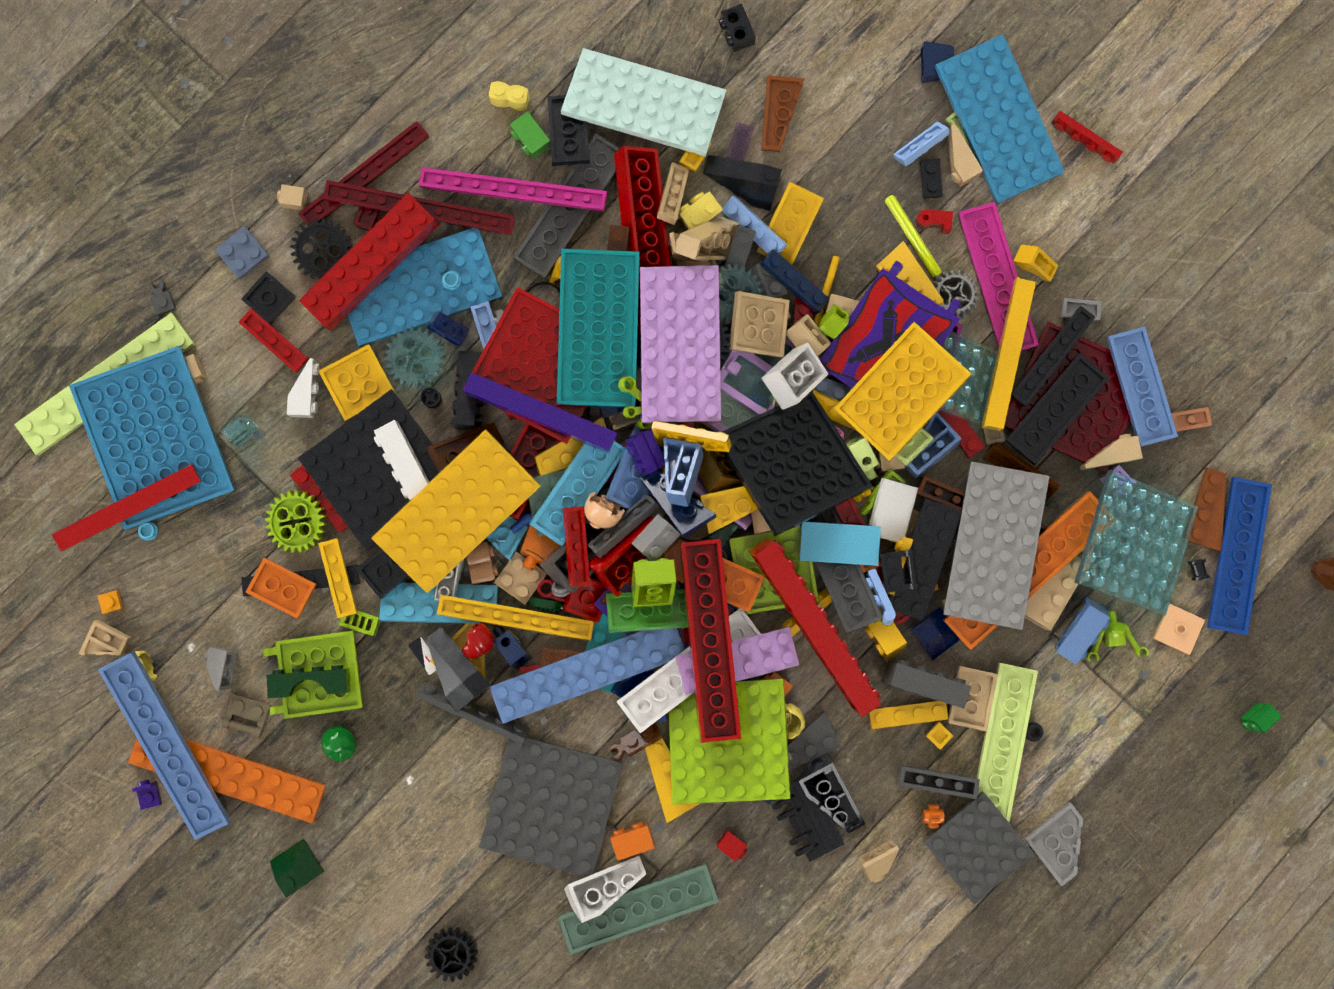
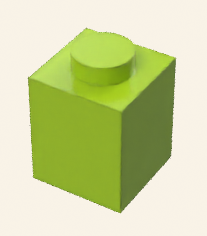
M834 304L821 318L819 330L824 335L835 339L848 325L850 314Z

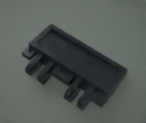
M797 779L791 781V799H782L772 804L771 807L775 810L788 803L791 804L792 808L780 813L777 819L781 821L796 814L788 819L795 834L803 830L804 833L789 840L790 845H796L808 838L810 844L797 849L794 853L796 856L806 853L809 862L839 848L844 843L832 818L825 811H822L817 804L807 798Z

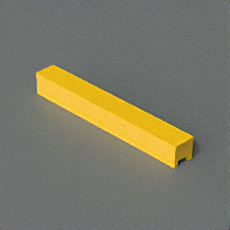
M1020 277L1013 281L981 428L996 431L1004 429L1036 282L1020 279Z

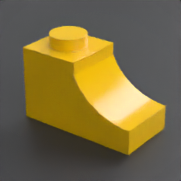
M1021 245L1013 260L1023 271L1033 273L1047 282H1051L1059 266L1037 246Z

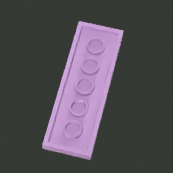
M790 627L731 642L735 681L799 665ZM690 652L676 656L686 695L695 692Z

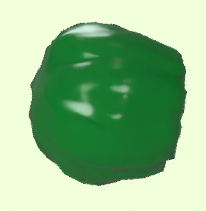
M344 726L331 727L321 737L322 751L329 759L335 762H344L350 759L356 752V739Z

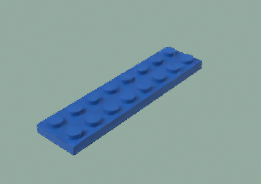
M1237 477L1231 478L1223 526V540L1218 556L1207 628L1248 635L1272 484Z

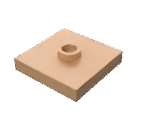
M1167 604L1153 639L1190 655L1205 619L1172 604Z

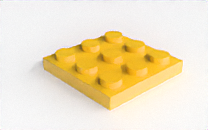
M370 344L318 371L346 422L390 389L395 392Z

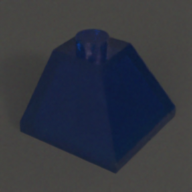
M940 606L927 615L923 621H919L909 629L931 660L937 658L960 640L943 621L947 615H943V610Z

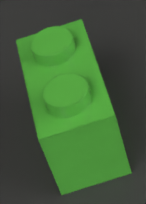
M528 111L510 124L511 136L516 142L520 141L523 145L521 149L525 155H530L533 160L551 147L549 138Z

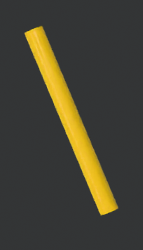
M838 256L832 257L822 290L828 297L840 260ZM826 304L821 312L815 314L814 322L818 327L820 326Z

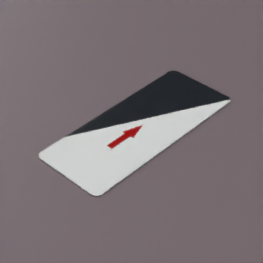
M419 637L408 645L427 673L431 675L435 672L436 667L430 662L432 656L424 640Z

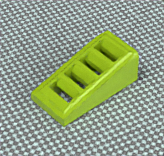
M362 611L351 615L349 623H345L347 616L340 618L338 625L371 636H376L380 624L378 616ZM355 615H359L356 625H352ZM362 617H366L363 627H359ZM369 619H372V623H371V626H370V630H368V629H366V628H367Z

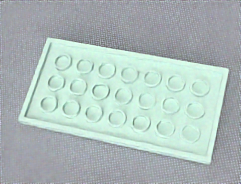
M583 48L565 97L561 114L706 157L726 89Z

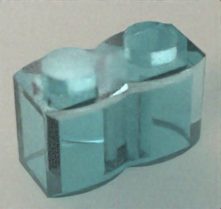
M239 415L220 431L231 444L241 447L258 433L256 430L258 426L251 418L248 419L246 416L242 417Z

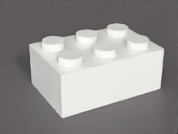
M807 342L792 349L762 377V380L783 410L798 404L828 375V372Z

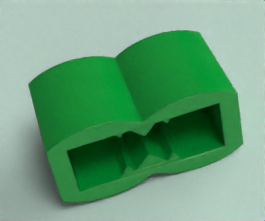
M1257 702L1240 720L1242 721L1241 725L1248 732L1253 731L1257 734H1265L1282 716L1270 704Z

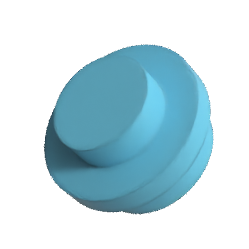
M448 271L443 275L442 283L446 289L455 290L461 285V277L455 271Z
M153 522L141 524L138 528V534L143 540H153L158 535V527Z

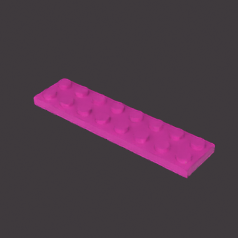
M992 202L958 212L957 215L999 349L1013 281L1018 275L996 204ZM1030 314L1021 351L1039 346Z

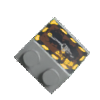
M657 514L632 544L650 561H657L664 558L682 536L673 526Z

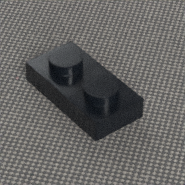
M940 159L921 160L920 171L923 199L941 198L943 192Z

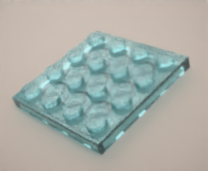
M951 332L942 347L964 366L972 376L939 411L982 426L998 351Z

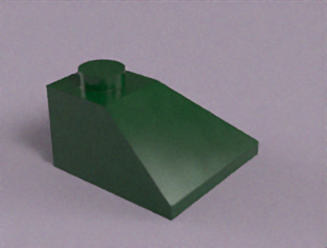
M304 839L270 861L275 881L285 897H288L324 872Z

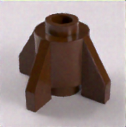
M1334 558L1319 559L1318 562L1314 561L1310 571L1314 573L1313 577L1326 589L1334 591Z

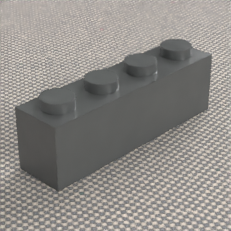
M898 764L896 784L899 786L977 799L980 779L976 777Z

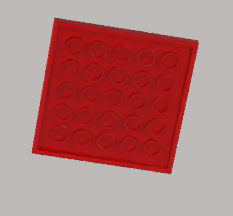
M517 287L472 373L580 418L587 407L557 405L559 308ZM497 408L565 444H568L570 440L568 436Z

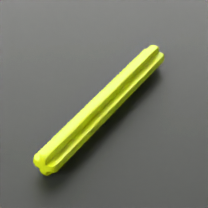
M894 195L887 197L885 203L931 276L934 278L942 273L940 267Z

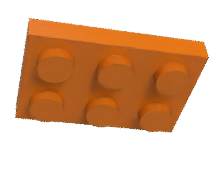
M263 558L246 593L299 619L317 584L267 558Z

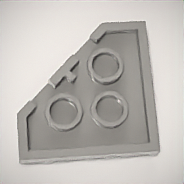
M1070 802L1024 837L1025 841L1060 886L1065 885L1075 877L1078 871L1077 861L1080 853V834L1083 818Z

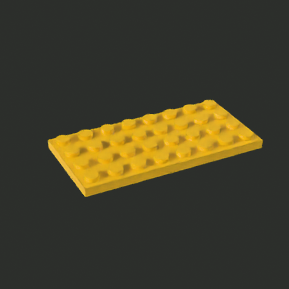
M485 429L376 532L371 539L428 593L541 485Z

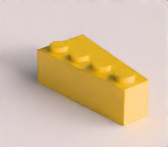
M878 621L865 627L866 634L870 639L872 638L876 644L877 651L886 662L906 650L907 642L894 622L890 625H884L882 621Z

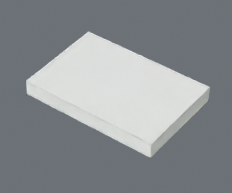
M881 478L868 526H880V538L897 542L898 539L901 540L902 536L905 537L918 488Z

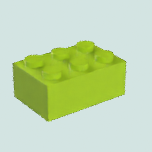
M661 558L657 561L643 559L634 562L631 581L633 607L671 605L676 586L674 560Z

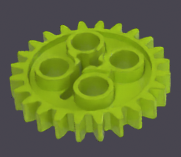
M297 490L295 493L293 491H288L287 494L281 493V498H274L276 504H269L272 510L266 511L270 517L265 518V521L270 522V524L265 526V528L271 529L267 535H273L272 543L278 541L277 547L281 548L284 546V551L291 549L292 553H296L297 550L300 553L304 552L305 549L311 550V545H318L316 540L323 539L320 533H326L322 526L328 525V523L323 522V518H326L327 515L321 514L325 508H319L320 501L314 502L315 496L308 497V492L301 494V490ZM302 506L306 509L305 515L301 513ZM284 509L288 513L287 518L283 516ZM308 517L312 518L311 521L281 526L282 522ZM305 525L309 526L310 531L308 534L304 530ZM288 528L291 530V537L287 536L286 531Z

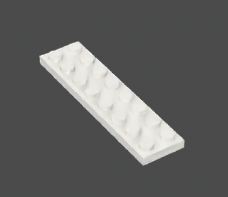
M739 608L729 616L731 642L761 634L742 609ZM690 646L679 655L690 653ZM675 657L624 695L617 703L638 732L641 733L692 693L685 694Z

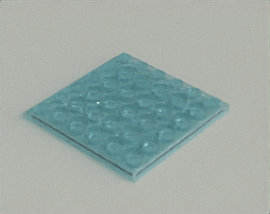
M1108 470L1074 583L1166 616L1198 506L1114 470Z

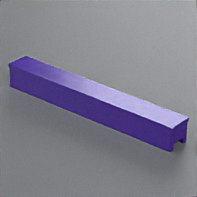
M472 372L463 389L468 396L606 453H609L617 435V432Z

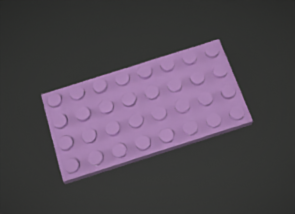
M719 266L640 267L642 423H653V421L668 423L721 422Z

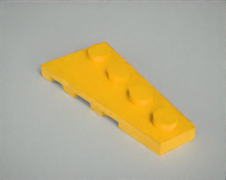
M603 417L593 422L606 428ZM570 438L568 444L559 442L536 455L534 459L539 476L567 468L584 443Z

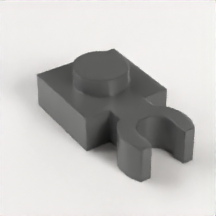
M161 279L159 280L160 287L155 289L153 283H149L150 290L155 293L150 298L155 313L158 316L177 310L171 292L165 291L166 284Z

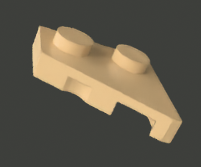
M94 620L79 654L122 655L131 637L99 620Z

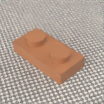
M1209 407L1171 413L1177 432L1212 426Z

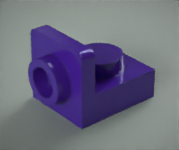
M150 780L137 783V787L132 788L133 792H137L141 810L162 804L157 781L150 783Z

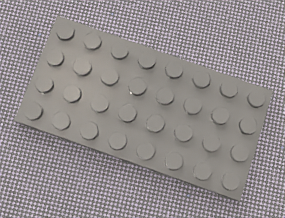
M976 462L970 463L943 615L1023 630L1049 476Z

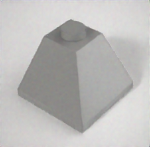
M213 646L206 651V668L215 690L230 689L238 650Z

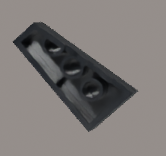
M458 352L456 377L459 378V381L455 382L454 387L457 400H454L452 404L455 418H451L450 422L455 429L473 430L482 426L480 407H483L484 402L466 395L463 391L468 377L482 352Z

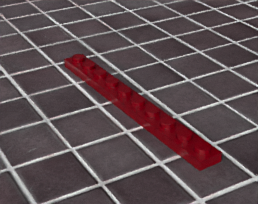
M326 180L323 199L389 212L405 195ZM414 197L437 222L512 236L515 216Z

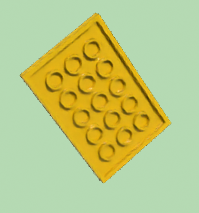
M913 322L834 409L883 456L892 461L972 374L921 327Z

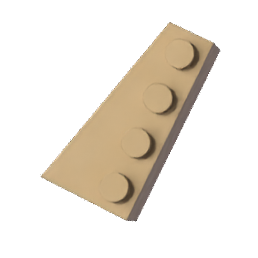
M718 217L682 232L676 241L675 253L694 260H727L738 225L740 226V223Z
M1078 556L1073 558L1028 599L1025 618L1044 630H1052L1090 563Z

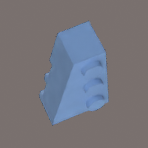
M938 412L930 419L924 429L934 440L905 466V469L915 480L920 478L961 442L962 438Z
M663 437L665 484L668 501L670 504L688 507L704 457L702 446L697 443Z
M1088 596L1084 597L1085 605L1080 612L1076 610L1073 615L1076 618L1070 626L1066 627L1055 645L1057 653L1075 664L1079 660H1084L1089 646H1093L1097 642L1100 631L1102 629L1105 630L1110 623V616L1106 607Z

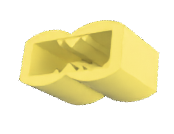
M499 81L491 82L489 90L491 104L500 108L510 107L516 111L528 110L530 95L527 88L520 85L509 86Z

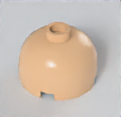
M596 492L590 493L584 506V513L590 521L589 524L596 529H606L617 525L625 512L624 509L621 511V506L606 500V495L602 494L601 497H598Z

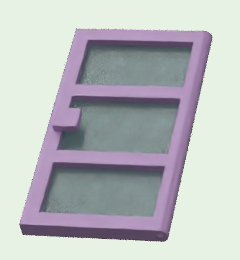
M787 336L785 338L784 357L792 349L796 348L788 340ZM731 350L720 369L721 422L702 423L715 432H722L773 409L774 396L762 380V377L782 358Z

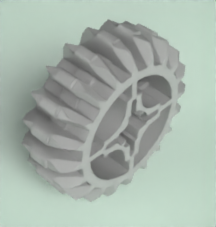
M953 269L949 271V274L944 271L942 272V277L937 275L936 281H932L938 293L942 292L941 294L946 299L945 304L941 307L946 310L951 304V295L957 289V295L954 299L960 301L965 307L958 309L954 315L965 319L966 314H972L971 309L975 310L977 308L975 303H978L980 300L976 297L980 294V291L974 290L978 284L972 285L971 282L974 280V277L968 280L966 278L968 273L962 276L961 270H958L956 274ZM946 282H957L955 287L944 286L943 284ZM962 287L966 289L968 299L966 298L967 296L963 294Z

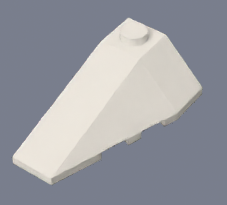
M637 856L570 883L564 890L571 908L581 923L605 912L646 875V871L640 857Z

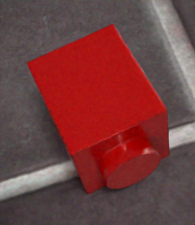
M729 829L725 831L716 843V847L734 861L738 858L742 859L747 852L746 842Z

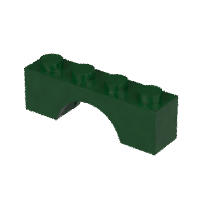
M343 665L331 666L332 670H324V666L312 667V671L304 672V668L292 669V673H285L284 669L272 670L273 674L266 675L268 699L292 696L297 685L305 680L318 682L323 686L327 694L350 692L349 668L343 669Z

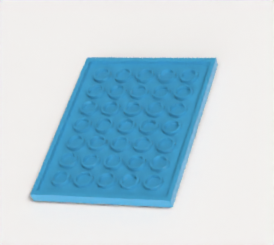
M181 346L69 385L114 503L191 464L194 465L202 482L122 521L124 530L236 490Z

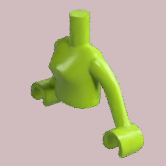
M1108 611L1110 623L1105 630L1102 629L1100 631L1097 642L1093 645L1091 652L1087 653L1085 660L1090 662L1091 654L1094 655L1096 662L1099 660L1097 651L1103 636H1105L1106 647L1127 645V638L1135 649L1134 654L1136 657H1140L1141 649L1144 652V656L1147 657L1149 650L1138 645L1127 624L1117 622L1116 611Z

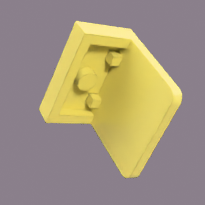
M710 191L705 194L700 192L689 200L691 204L686 203L680 207L677 220L681 218L690 230L708 222L723 209Z

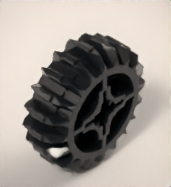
M448 927L447 933L444 928L440 930V934L435 932L433 935L434 939L430 938L428 941L430 945L425 948L429 953L425 954L424 958L430 959L426 966H433L430 973L437 971L436 978L438 979L443 975V981L445 982L448 977H450L451 982H454L456 976L459 980H462L463 974L468 976L470 974L469 970H473L475 967L473 963H476L478 960L474 956L478 954V950L472 949L477 943H470L473 936L470 935L466 938L467 931L464 930L460 934L459 927L456 928L455 932H453L452 927ZM448 939L456 940L453 945H443L440 943ZM461 944L466 949L467 959L463 958L464 955L459 951ZM454 947H456L453 957L447 961L450 951H453ZM436 949L443 956L442 965L437 959ZM451 963L462 965L461 967L456 969L447 968V966Z

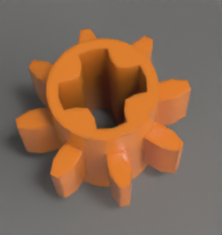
M928 804V809H923L922 811L923 824H928V827L931 829H939V824H944V810L939 809L937 804Z

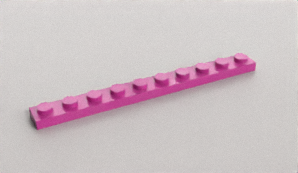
M423 167L419 180V187L425 189L605 212L608 194L607 191Z

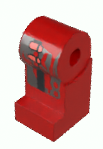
M922 210L916 217V225L922 230L929 227L942 229L941 234H949L952 230L953 211Z

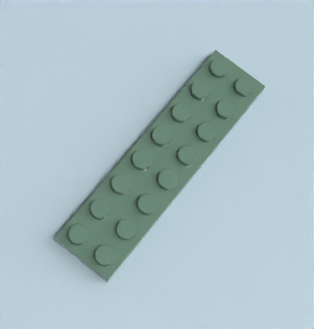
M705 863L628 890L600 916L581 923L573 910L558 915V919L571 955L718 903L719 900Z

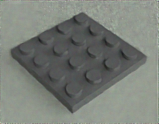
M983 791L978 794L977 799H972L942 824L939 829L923 840L924 844L973 904H976L1034 855L1033 851Z

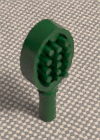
M530 597L529 605L534 606L536 610L555 613V610L563 611L564 603Z

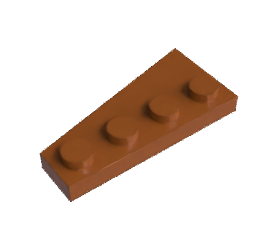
M767 75L761 151L780 152L805 78Z
M1208 467L1205 468L1183 537L1184 541L1217 552L1221 551L1226 473Z

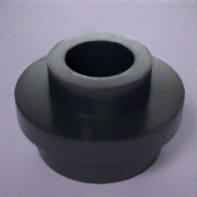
M1028 723L1026 739L1031 742L1039 741L1043 736V728L1038 723ZM1032 728L1036 730L1035 735L1030 734Z

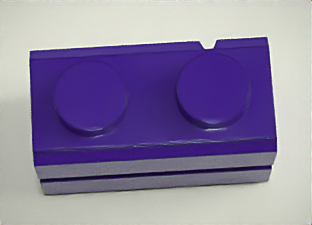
M643 429L625 439L627 443L626 449L630 455H633L636 461L634 464L635 468L642 475L651 474L665 465L664 455L651 429Z

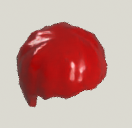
M482 622L473 625V630L467 633L468 642L462 647V652L468 658L475 659L490 652L494 646L493 634Z

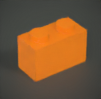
M635 823L628 830L624 828L617 829L610 836L617 861L655 849L648 823Z

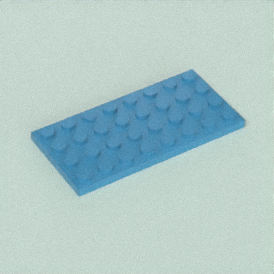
M1004 34L934 66L971 150L983 170L982 174L996 204L1065 172Z
M471 228L418 246L348 315L358 346L363 347L429 324L431 321L435 322L471 309V306L487 301L490 303L503 298L479 229ZM448 271L457 272L461 277L459 288L455 290L446 289L442 283L443 275Z

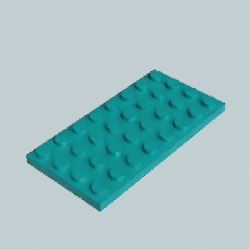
M561 249L557 405L635 407L636 398L629 392H622L618 387V383L622 377L627 376L633 377L636 381L639 252Z

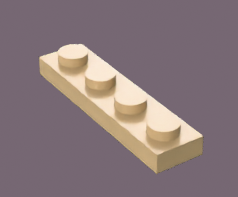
M674 162L669 167L657 214L658 219L675 225L678 218L689 173L688 168Z

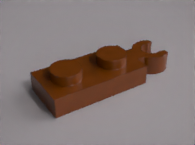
M654 722L641 733L637 729L620 738V745L614 744L609 749L612 753L617 750L619 751L617 755L613 756L616 761H619L624 757V754L627 753L631 757L662 739L663 736Z

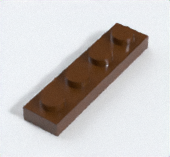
M997 442L984 455V459L995 466L1044 475ZM1050 478L1048 481L1047 493L1045 498L1046 501L1055 493V491L1059 487V484Z

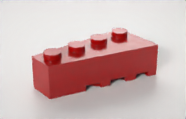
M651 516L610 549L608 553L601 558L596 555L589 562L590 569L604 587L617 598L621 594L620 590L624 584H628L632 579L631 574L633 573L634 562L644 558V555L632 542L654 519Z

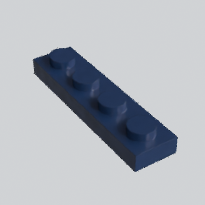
M774 249L769 251L760 264L816 314L821 312L829 300L827 295Z

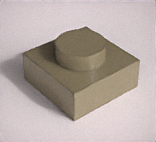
M982 428L985 446L995 442H1005V435L1002 429L1001 431Z

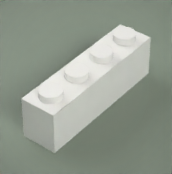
M393 420L374 430L376 434L374 440L378 447L382 446L385 452L383 457L386 463H391L394 469L392 475L397 482L400 481L403 487L401 488L405 499L409 498L411 500L429 483V480L399 422Z

